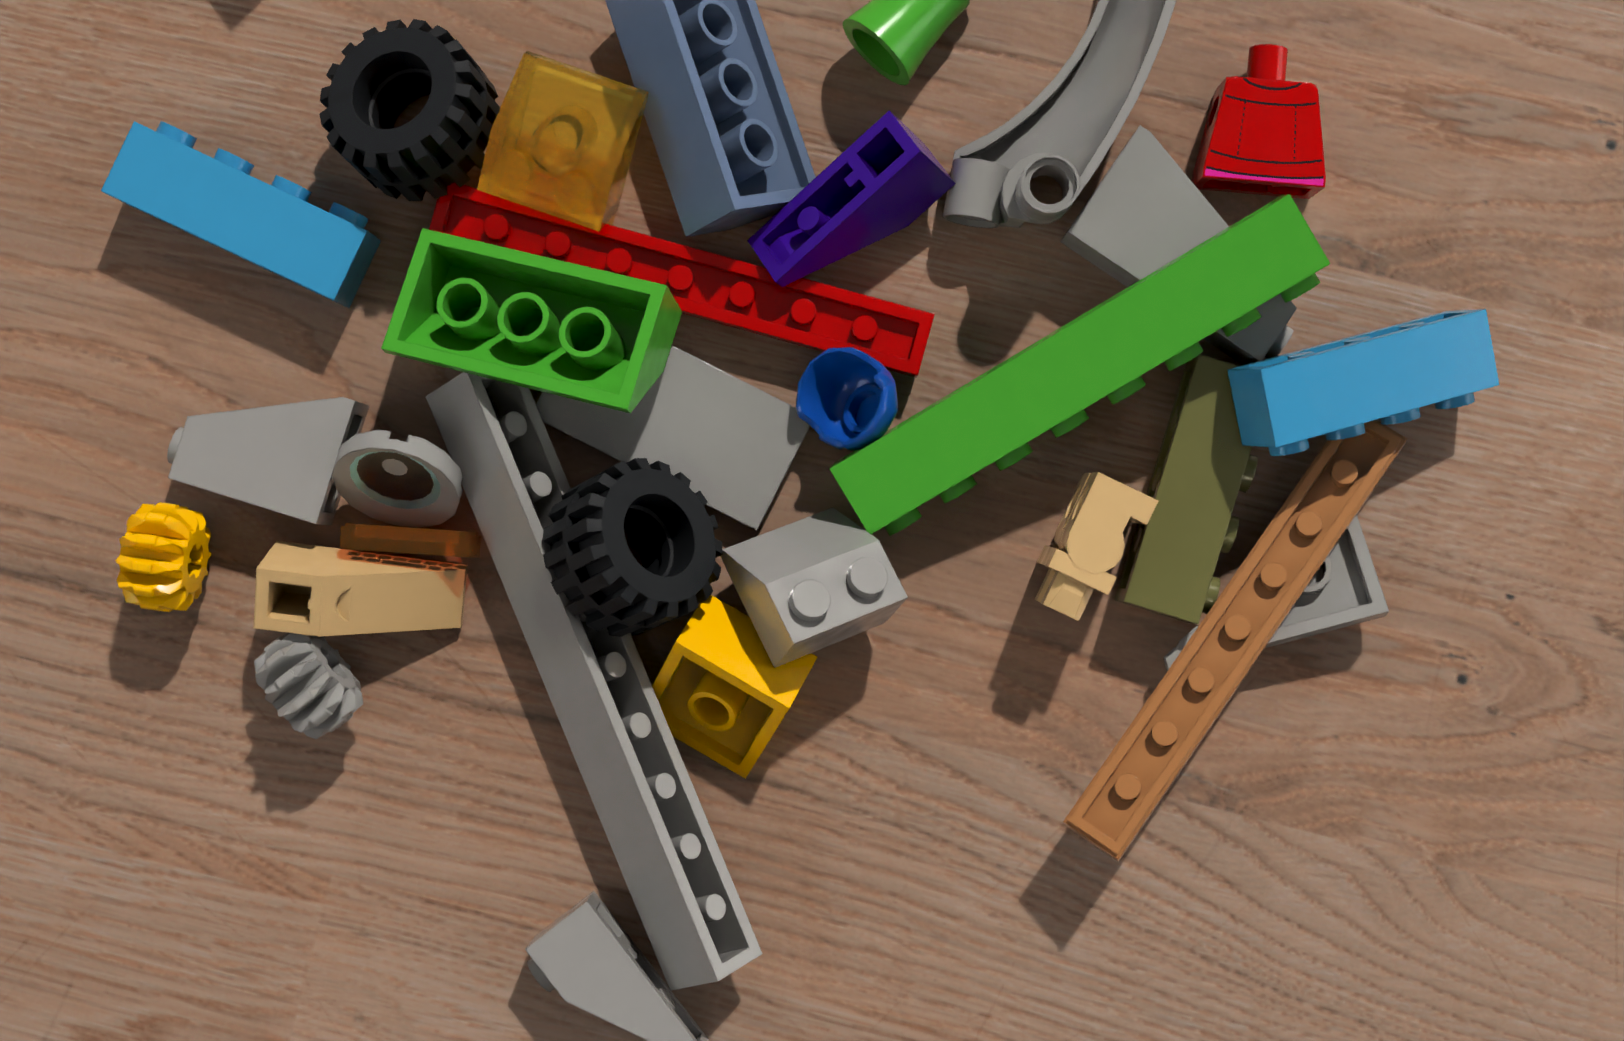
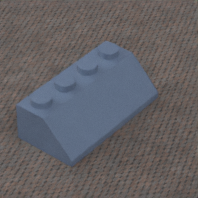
M605 0L686 237L732 230L773 216L816 178L755 0Z

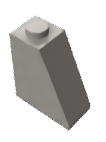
M345 397L187 416L184 428L179 427L175 431L169 444L167 460L172 466L168 478L310 523L332 525L341 497L332 479L335 462L341 445L352 436L361 433L369 405Z

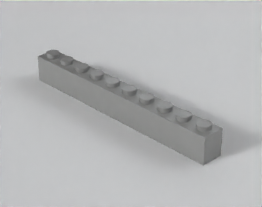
M463 372L428 394L426 399L449 455L461 469L463 489L669 989L672 991L718 982L763 953L631 634L629 633L622 637L610 636L607 627L595 631L586 626V615L582 613L575 617L565 607L569 599L564 592L557 595L551 584L552 581L556 580L553 569H546L543 554L551 550L550 545L543 541L544 528L553 523L548 515L552 507L562 501L561 496L570 490V486L530 389Z

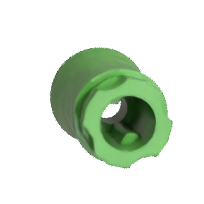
M871 0L843 21V29L856 51L874 69L896 84L907 85L925 56L952 22L967 8L970 0Z

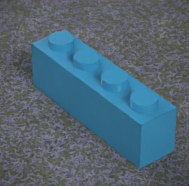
M135 121L133 122L101 189L103 193L350 308L381 242L380 239L364 229L369 220L368 218L336 202H333L329 212L307 202L312 192L278 175L275 176L271 185L250 176L254 167L253 164L223 149L218 148L214 158L193 149L197 138L163 121H160L156 131Z
M1486 309L1445 311L1227 369L1242 446L1268 447L1270 456H1284L1308 450L1310 448L1308 439L1325 434L1326 440H1340L1362 435L1366 432L1364 423L1380 419L1383 425L1412 421L1421 417L1419 407L1435 403V409H1450L1469 405L1475 402L1473 392L1499 385Z

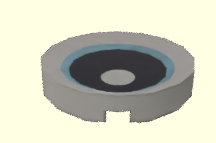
M373 430L356 434L341 445L332 473V479L338 493L353 508L375 520L395 526L413 528L439 525L455 515L463 492L461 487L463 476L460 467L441 448L424 438L408 435L406 442L398 439H389L391 431Z

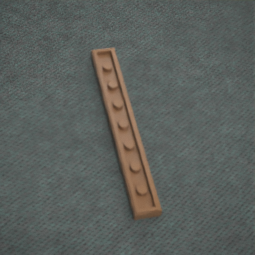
M1373 420L1364 423L1366 432L1362 435L1347 439L1327 440L1063 821L1064 825L1119 862L1407 441L1406 437L1381 424V422Z

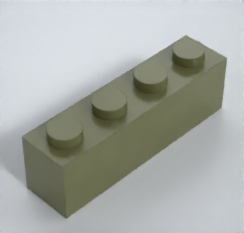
M1201 354L1186 363L1146 495L1159 502L1147 525L1137 523L1115 595V601L1194 624H1199L1201 614H1207L1216 602L1220 589V578L1214 577L1213 574L1220 552L1227 554L1236 538L1239 518L1232 516L1238 492L1246 493L1253 481L1258 461L1257 456L1250 454L1252 446H1242L1227 371V369L1239 366Z

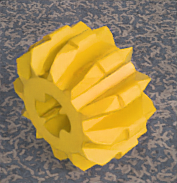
M159 502L157 504H142L136 511V514H131L127 520V532L125 536L119 538L121 550L119 557L115 560L120 567L116 581L118 587L123 589L122 593L126 603L140 605L142 609L155 611H187L193 600L200 596L202 593V581L204 577L208 576V559L212 555L208 548L211 533L209 528L206 527L203 513L189 510L188 507L177 504Z

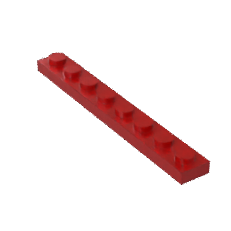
M455 182L447 186V195L437 199L429 230L668 286L681 308L682 314L821 352L828 348L852 347L875 358L887 370L915 378L918 376L935 315L933 313L805 278H800L781 287L774 281L767 269L762 266L466 185L459 187Z

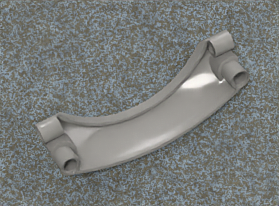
M1098 0L1088 27L1078 46L1050 84L1028 106L1004 125L954 151L950 177L956 184L947 191L943 218L953 223L977 228H997L999 226L1021 228L1024 222L1050 224L1059 220L1068 211L1099 167L1134 107L1164 39L1176 0ZM1037 176L1054 178L1061 186L1062 201L1055 204L1039 202L1032 195L1030 180Z

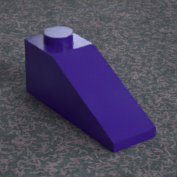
M889 110L747 241L774 281L781 287H784L908 227L956 183L928 147Z

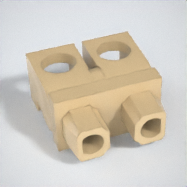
M1100 472L1083 473L1056 529L1054 537L1055 548L1045 545L1037 560V563L1048 567L1049 570L1035 600L1079 621L1094 590L1107 595L1111 591L1117 577L1106 571L1115 567L1123 556L1125 543L1122 533L1127 523L1147 525L1159 501Z

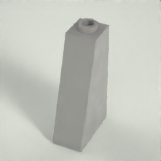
M1140 125L1060 242L1124 286L1129 287L1229 226L1154 135ZM1278 294L1256 307L1262 317L1250 326L1229 337H1226L1221 328L1205 337L1204 340L1242 365L1261 361L1264 357L1266 359L1276 357L1286 346L1294 332L1286 324L1297 308L1291 301L1285 303L1281 295Z

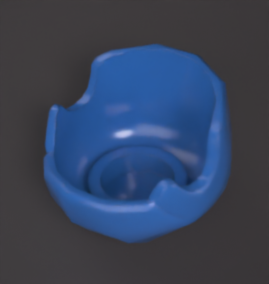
M852 347L828 348L809 362L798 381L797 414L800 419L817 432L819 439L824 443L840 450H861L887 433L898 412L895 379L881 362Z

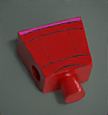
M1272 44L1251 46L1248 55L1247 77H1226L1215 90L1191 179L1198 189L1268 196L1290 194L1292 198L1310 199L1325 188L1326 173L1318 89L1312 83L1285 81L1288 54L1286 47Z

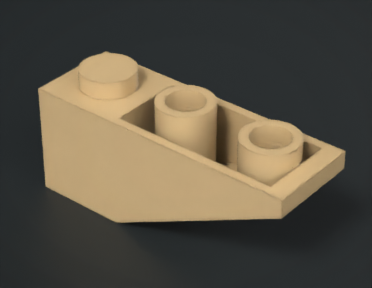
M276 541L256 568L254 628L318 637L461 628L463 624L468 565Z

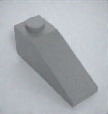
M595 891L591 892L537 934L525 950L531 956V959L527 961V965L536 981L548 992L556 989L564 1001L647 1041H710Z

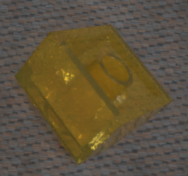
M526 51L522 56L491 128L477 190L600 231L618 211L649 92Z

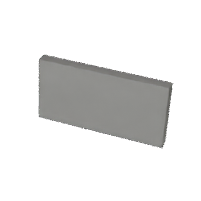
M673 345L671 346L664 372L631 414L542 392L536 404L544 423L621 462L627 463L634 458H646L649 465L656 461L670 465L671 475L681 472L691 480L689 488L694 493L701 491L708 501L706 505L757 531L810 428L809 424L799 418L796 408Z

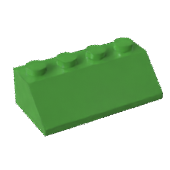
M422 228L381 349L388 354L631 414L664 372L682 310L668 286Z

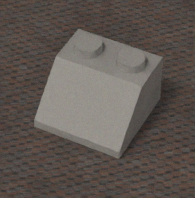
M834 508L722 549L723 555L720 556L774 668L884 624L908 598L880 541Z

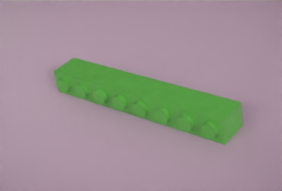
M1281 195L891 428L882 437L861 450L853 451L839 459L830 467V471L866 531L873 534L884 527L888 535L891 536L920 519L922 515L917 507L939 495L942 501L947 503L977 485V482L972 475L995 462L999 471L1028 456L1033 452L1028 442L1051 429L1055 438L1078 427L1089 419L1084 409L1107 396L1111 404H1115L1139 391L1146 385L1141 375L1164 362L1168 370L1171 371L1192 360L1204 351L1199 341L1222 328L1226 337H1229L1250 326L1262 317L1256 307L1278 294L1281 295L1286 303L1311 290L1320 283L1315 273L1328 266L1330 262L1291 195Z

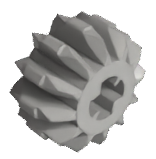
M286 633L264 648V652L254 660L256 683L265 691V700L272 703L278 712V716L284 717L289 721L295 731L304 732L308 737L318 739L328 732H333L351 719L353 713L363 705L360 681L352 674L351 665L342 659L338 649H333L328 644L324 636Z

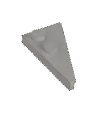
M1357 515L1266 648L1382 618L1387 615L1389 609ZM1198 625L1164 656L1163 660L1167 671L1196 631Z

